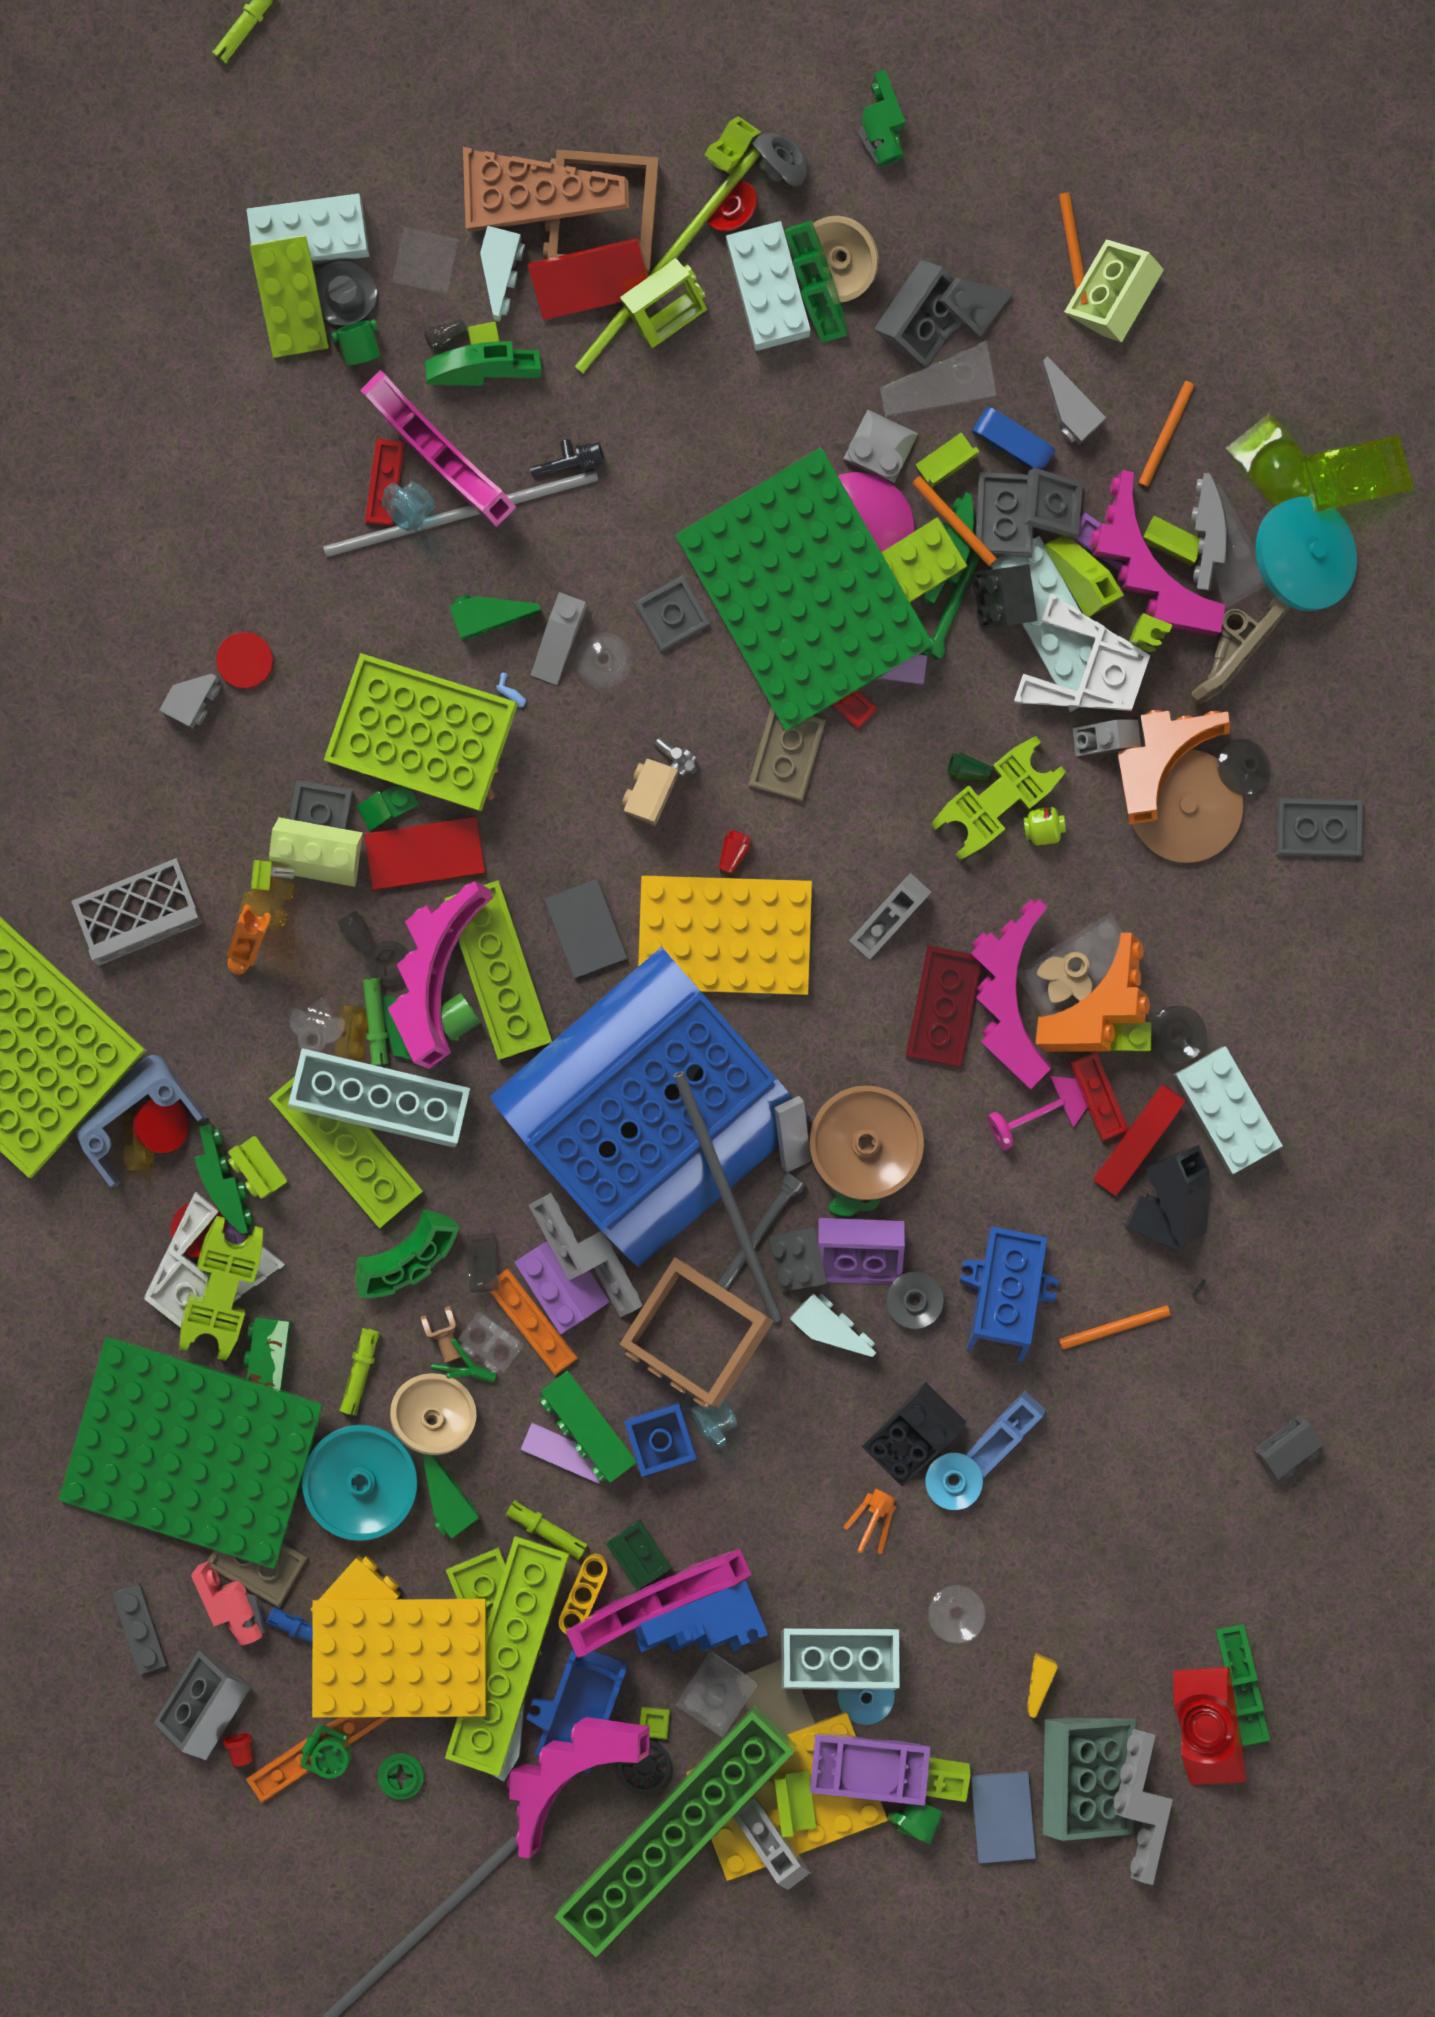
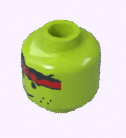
M1054 807L1033 809L1029 812L1028 817L1024 818L1026 839L1031 840L1036 846L1058 843L1061 839V833L1066 832L1064 815L1059 816L1058 811Z

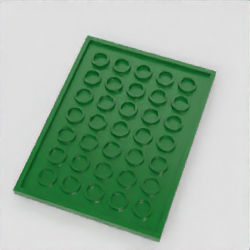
M822 447L675 535L785 731L798 726L934 646L933 641Z
M107 1336L104 1340L58 1500L274 1569L278 1563L324 1403Z

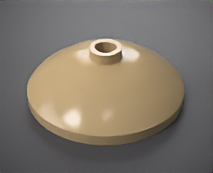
M828 216L814 222L813 224L830 267L840 302L855 299L870 287L877 274L878 251L872 236L860 223L844 216ZM840 251L845 252V261L839 258Z
M422 1374L411 1378L397 1390L391 1403L390 1420L395 1434L407 1447L422 1454L441 1455L458 1449L469 1439L476 1422V1406L469 1391L453 1378L448 1379L446 1375ZM433 1418L436 1420V1424L430 1425L427 1423V1420Z

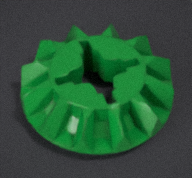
M401 1752L387 1757L378 1771V1782L381 1789L386 1795L394 1799L402 1800L414 1796L420 1790L424 1779L421 1763L413 1755ZM400 1764H402L404 1773L413 1775L405 1778L402 1788H400L397 1778L389 1777V1775L398 1772Z

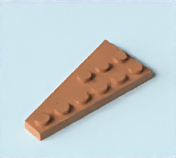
M463 147L465 227L469 232L487 230V226L500 228L629 208L628 180L623 176L596 171L588 172L578 170L575 167H561L552 163L515 156L507 157L493 152H480L472 148Z

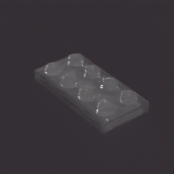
M1111 912L1017 970L1019 982L1042 1017L1056 1014L1078 1000L1072 994L1061 1002L1052 1003L1048 995L1050 980L1037 975L1038 968L1044 961L1051 957L1064 958L1071 952L1084 954L1090 963L1087 975L1092 982V990L1101 983L1108 973L1118 950L1120 935L1124 933ZM1072 961L1070 969L1074 972L1079 971V962Z

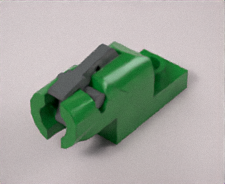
M885 70L874 73V83L871 84L875 100L881 99V101L863 108L862 126L858 130L860 140L875 165H878L879 168L901 160L904 155L901 149L899 133L895 132L904 129L905 120Z

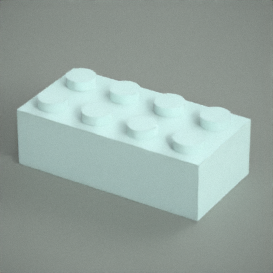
M359 194L247 209L251 243L307 234L313 264L370 257L363 204Z
M781 221L726 235V245L755 351L810 337V327Z
M1226 1046L1220 1047L1172 1075L1228 1174H1234L1282 1147L1280 1140Z
M783 1629L781 1631V1689H899V1630Z

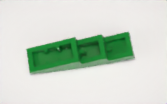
M813 221L786 228L784 234L795 258L792 264L803 288L800 293L821 343L847 336L848 330L839 296Z
M1244 1624L1217 1629L1216 1636L1223 1667H1230L1241 1745L1246 1747L1269 1742L1270 1738L1263 1714L1264 1708L1257 1684L1258 1679Z

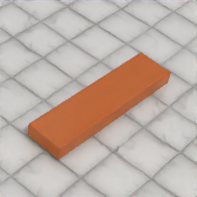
M506 1269L485 1286L555 1376L578 1359L509 1269Z

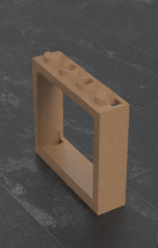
M557 150L556 159L551 158L550 162L556 166L565 167L566 162L646 169L640 246L649 275L659 158ZM561 218L546 220L545 231L550 232L549 242H544L543 259L564 255L558 254Z
M674 1257L620 1342V1345L627 1349L625 1355L639 1363L642 1359L650 1364L647 1369L660 1378L666 1375L672 1379L670 1385L682 1393H685L686 1390L695 1395L693 1400L706 1409L709 1405L719 1408L774 1321L690 1265ZM680 1275L753 1322L710 1392H707L636 1344Z

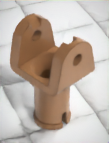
M450 1305L445 1307L450 1326L433 1332L427 1315L421 1316L426 1335L437 1339L445 1363L461 1357L451 1343V1340L454 1338V1329L457 1328L458 1323Z

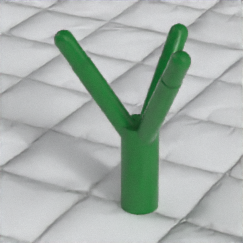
M454 1338L451 1340V1343L468 1368L441 1364H431L430 1366L434 1370L452 1372L446 1374L448 1379L472 1376L493 1383L496 1378V1372L475 1366Z

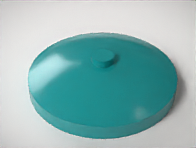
M1311 497L1292 498L1276 505L1266 514L1260 524L1255 547L1260 574L1272 594L1287 606L1301 611L1321 610L1341 600L1350 589L1357 569L1355 541L1349 526L1342 516L1327 503Z
M371 1425L346 1426L335 1430L323 1438L309 1455L302 1478L303 1495L311 1515L324 1529L348 1540H371L383 1536L396 1528L411 1510L418 1487L415 1462L406 1446L390 1432Z

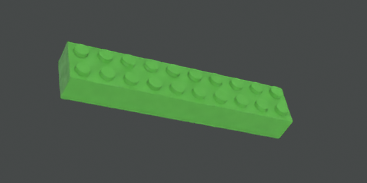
M754 1705L558 1909L555 1918L586 1949L597 1957L794 1753L796 1744Z

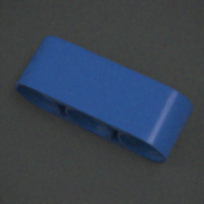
M986 407L971 431L976 437L979 434L985 438L987 444L1000 452L1004 450L1011 455L1010 458L1024 467L1027 465L1032 469L1044 470L1056 451L1049 443L990 407Z

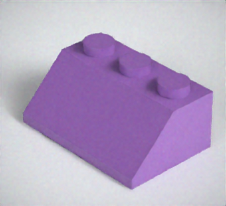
M819 1218L817 1242L827 1282L891 1285L897 1277L902 1275L905 1248L904 1221Z
M548 1241L514 1262L560 1334L609 1303L608 1298L590 1270L568 1281Z

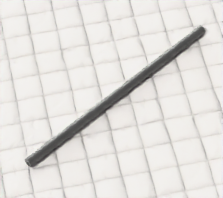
M684 1071L677 1072L673 1077L768 1316L774 1321L773 1323L781 1320V1315L686 1075Z
M513 1835L322 2017L340 2016L519 1847L516 1844V1836Z

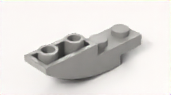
M1204 473L1203 479H1198L1196 486V496H1200L1199 507L1193 508L1191 524H1195V530L1206 532L1205 538L1200 537L1198 554H1202L1201 566H1195L1193 582L1198 583L1197 589L1210 591L1215 563L1226 564L1228 529L1219 489L1212 475Z

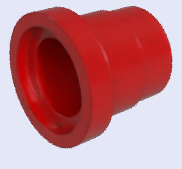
M250 1733L231 1735L223 1740L224 1748L228 1749L232 1766H243L253 1761L250 1745L252 1737Z

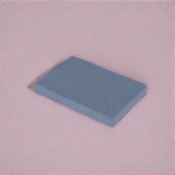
M1028 1771L971 1776L978 1863L1036 1859Z

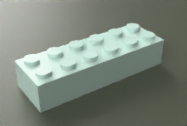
M302 1048L287 1108L455 1148L458 1143L470 1088Z

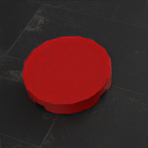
M249 632L232 634L225 639L218 649L216 658L218 672L223 679L232 686L243 689L253 688L263 683L270 675L274 661L271 648L266 641L258 635Z
M152 1098L144 1101L133 1118V1131L136 1140L141 1146H144L152 1153H169L178 1149L185 1141L189 1131V1119L185 1109L178 1101L170 1106H160Z

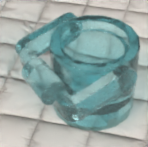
M410 481L403 488L395 483H391L384 489L382 506L386 508L390 518L405 531L415 530L417 532L420 530L423 519L435 509V503L431 495L416 482Z
M726 1398L719 1408L709 1405L706 1409L698 1404L690 1409L696 1426L707 1442L710 1441L714 1447H724L727 1439L723 1433L738 1426L736 1417Z

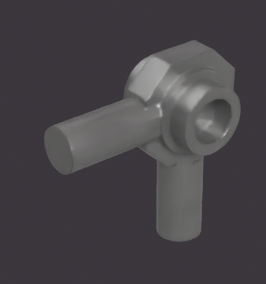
M662 737L658 738L654 743L657 749L672 759L673 763L670 766L678 769V773L681 776H684L686 773L693 775L698 770L695 767V762L698 759L687 749L682 751L680 748H674Z

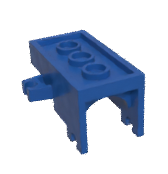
M991 1226L984 1260L963 1261L961 1270L968 1269L972 1275L965 1276L961 1274L959 1283L978 1290L966 1351L972 1352L977 1339L981 1338L1020 1346L1017 1361H1023L1031 1345L1037 1302H1054L1057 1292H1048L1046 1287L1053 1286L1057 1288L1059 1279L1042 1273L1047 1237Z
M746 1581L640 1623L632 1630L640 1652L665 1642L668 1643L671 1653L689 1647L698 1642L702 1652L726 1642L729 1643L732 1652L740 1650L742 1645L747 1643L752 1645L759 1642L758 1638L768 1635Z
M572 1647L554 1700L533 1698L531 1706H538L541 1712L538 1715H533L529 1711L526 1717L527 1720L543 1729L535 1755L539 1756L542 1748L553 1740L573 1743L571 1741V1732L574 1724L585 1717L609 1720L626 1672V1661L595 1650L577 1658ZM588 1768L583 1772L589 1774L591 1768Z

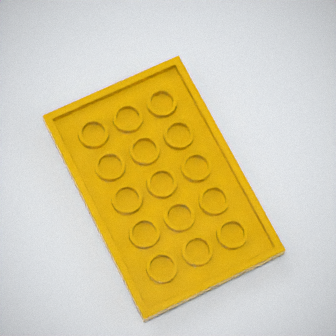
M641 876L638 966L662 947L701 992L808 995L812 881Z
M486 1599L313 1600L312 1718L486 1716Z
M847 1711L787 1734L796 1744L794 1753L749 1799L757 1798L780 1830L774 1782L775 1774L809 1770L811 1783L815 1734L856 1736ZM812 1793L817 1828L794 1831V1836L786 1838L797 1853L801 1854L888 1821L882 1802L879 1800ZM733 1816L711 1838L727 1881L766 1867Z

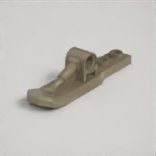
M1274 597L1267 607L1270 611L1260 623L1239 609H1232L1226 612L1222 621L1221 637L1215 653L1211 674H1209L1207 681L1192 691L1191 700L1195 704H1200L1221 693L1291 607ZM1236 620L1240 622L1242 627L1238 630H1232L1227 626V622Z

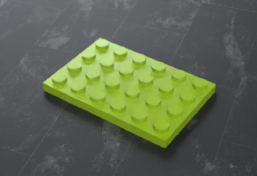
M360 653L324 761L482 812L518 703Z

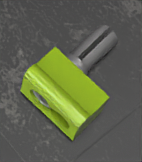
M254 860L251 889L269 891L270 877L294 878L293 874L275 873V871L295 873V871L290 868L271 866L272 862Z

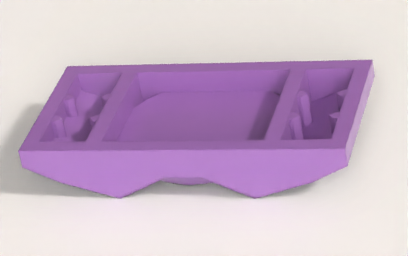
M815 1734L810 1793L925 1806L930 1746L898 1740L866 1739L851 1735Z

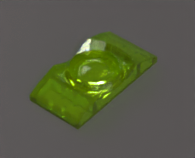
M1270 413L1225 449L1273 508L1282 502L1297 497L1315 498L1327 503L1331 507L1341 501L1325 475L1307 458L1293 436Z
M1399 435L1299 458L1315 513L1337 510L1414 489Z

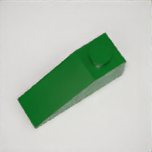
M470 595L456 598L453 600L454 604L449 606L462 641L542 613L540 605L537 603L478 596L470 598Z
M422 1454L433 1513L437 1519L434 1524L443 1536L448 1534L452 1539L477 1520L480 1514L435 1455Z

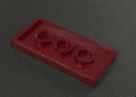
M927 945L905 1057L962 1068L977 992L976 988L982 963L972 954Z

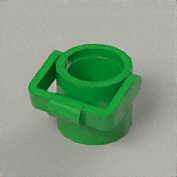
M375 319L356 322L331 333L334 345H340L346 365L364 363L381 355L374 333L378 330Z
M324 1724L317 1725L302 1749L301 1766L327 1779L340 1776L346 1770L352 1758L351 1746L346 1741L348 1735ZM322 1731L333 1735L327 1736L319 1742ZM310 1755H312V1757H311V1763H312V1764L307 1763V1761H308Z
M906 1804L902 1814L891 1811L888 1814L887 1820L897 1828L896 1831L931 1845L943 1811L926 1804L925 1806Z

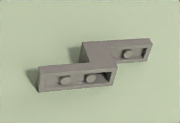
M551 1193L529 1204L568 1281L594 1268L620 1317L643 1306L638 1292L633 1288L626 1275L624 1266L618 1260L610 1240L603 1231L577 1243L573 1230L568 1226L558 1202L555 1201Z
M1133 1729L1132 1735L1127 1741L1128 1753L1125 1764L1120 1771L1121 1783L1119 1791L1114 1797L1115 1809L1113 1814L1143 1822V1826L1137 1836L1138 1847L1136 1856L1131 1862L1132 1873L1130 1878L1153 1885L1173 1799L1143 1791L1156 1735Z

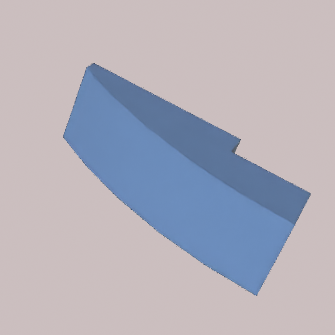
M1024 1390L965 1455L977 1463L982 1476L985 1477L1043 1417L1046 1409Z

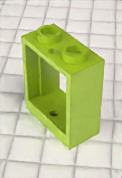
M676 258L620 297L638 332L651 348H654L708 310L702 300L706 297L705 293L697 282H693L697 279L694 272L688 265L683 267ZM681 284L686 293L649 319L645 309Z

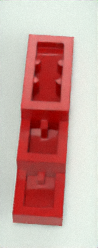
M1162 1083L1115 1146L1111 1155L1095 1174L1093 1180L1116 1196L1153 1148L1186 1100Z

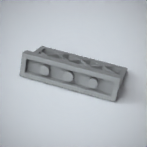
M177 858L71 901L88 944L90 957L98 966L203 923ZM174 867L177 878L173 887L159 882L163 871ZM153 875H156L155 879L149 878ZM143 879L153 883L146 898L133 893L137 882ZM179 884H181L183 891L178 890ZM130 885L128 890L124 889V887ZM157 885L170 890L164 905L151 900ZM116 890L126 894L120 908L107 903L111 892ZM175 893L185 896L188 907L178 911L169 907ZM104 896L102 901L97 899L99 897ZM131 896L144 901L138 916L125 911ZM89 901L100 904L94 919L84 916L80 905ZM149 904L162 908L158 919L154 921L143 918ZM105 907L118 912L112 926L99 922ZM123 914L136 919L132 929L127 932L116 929ZM86 921L91 922L90 927H88ZM97 925L110 930L105 941L97 944L94 943L92 934Z

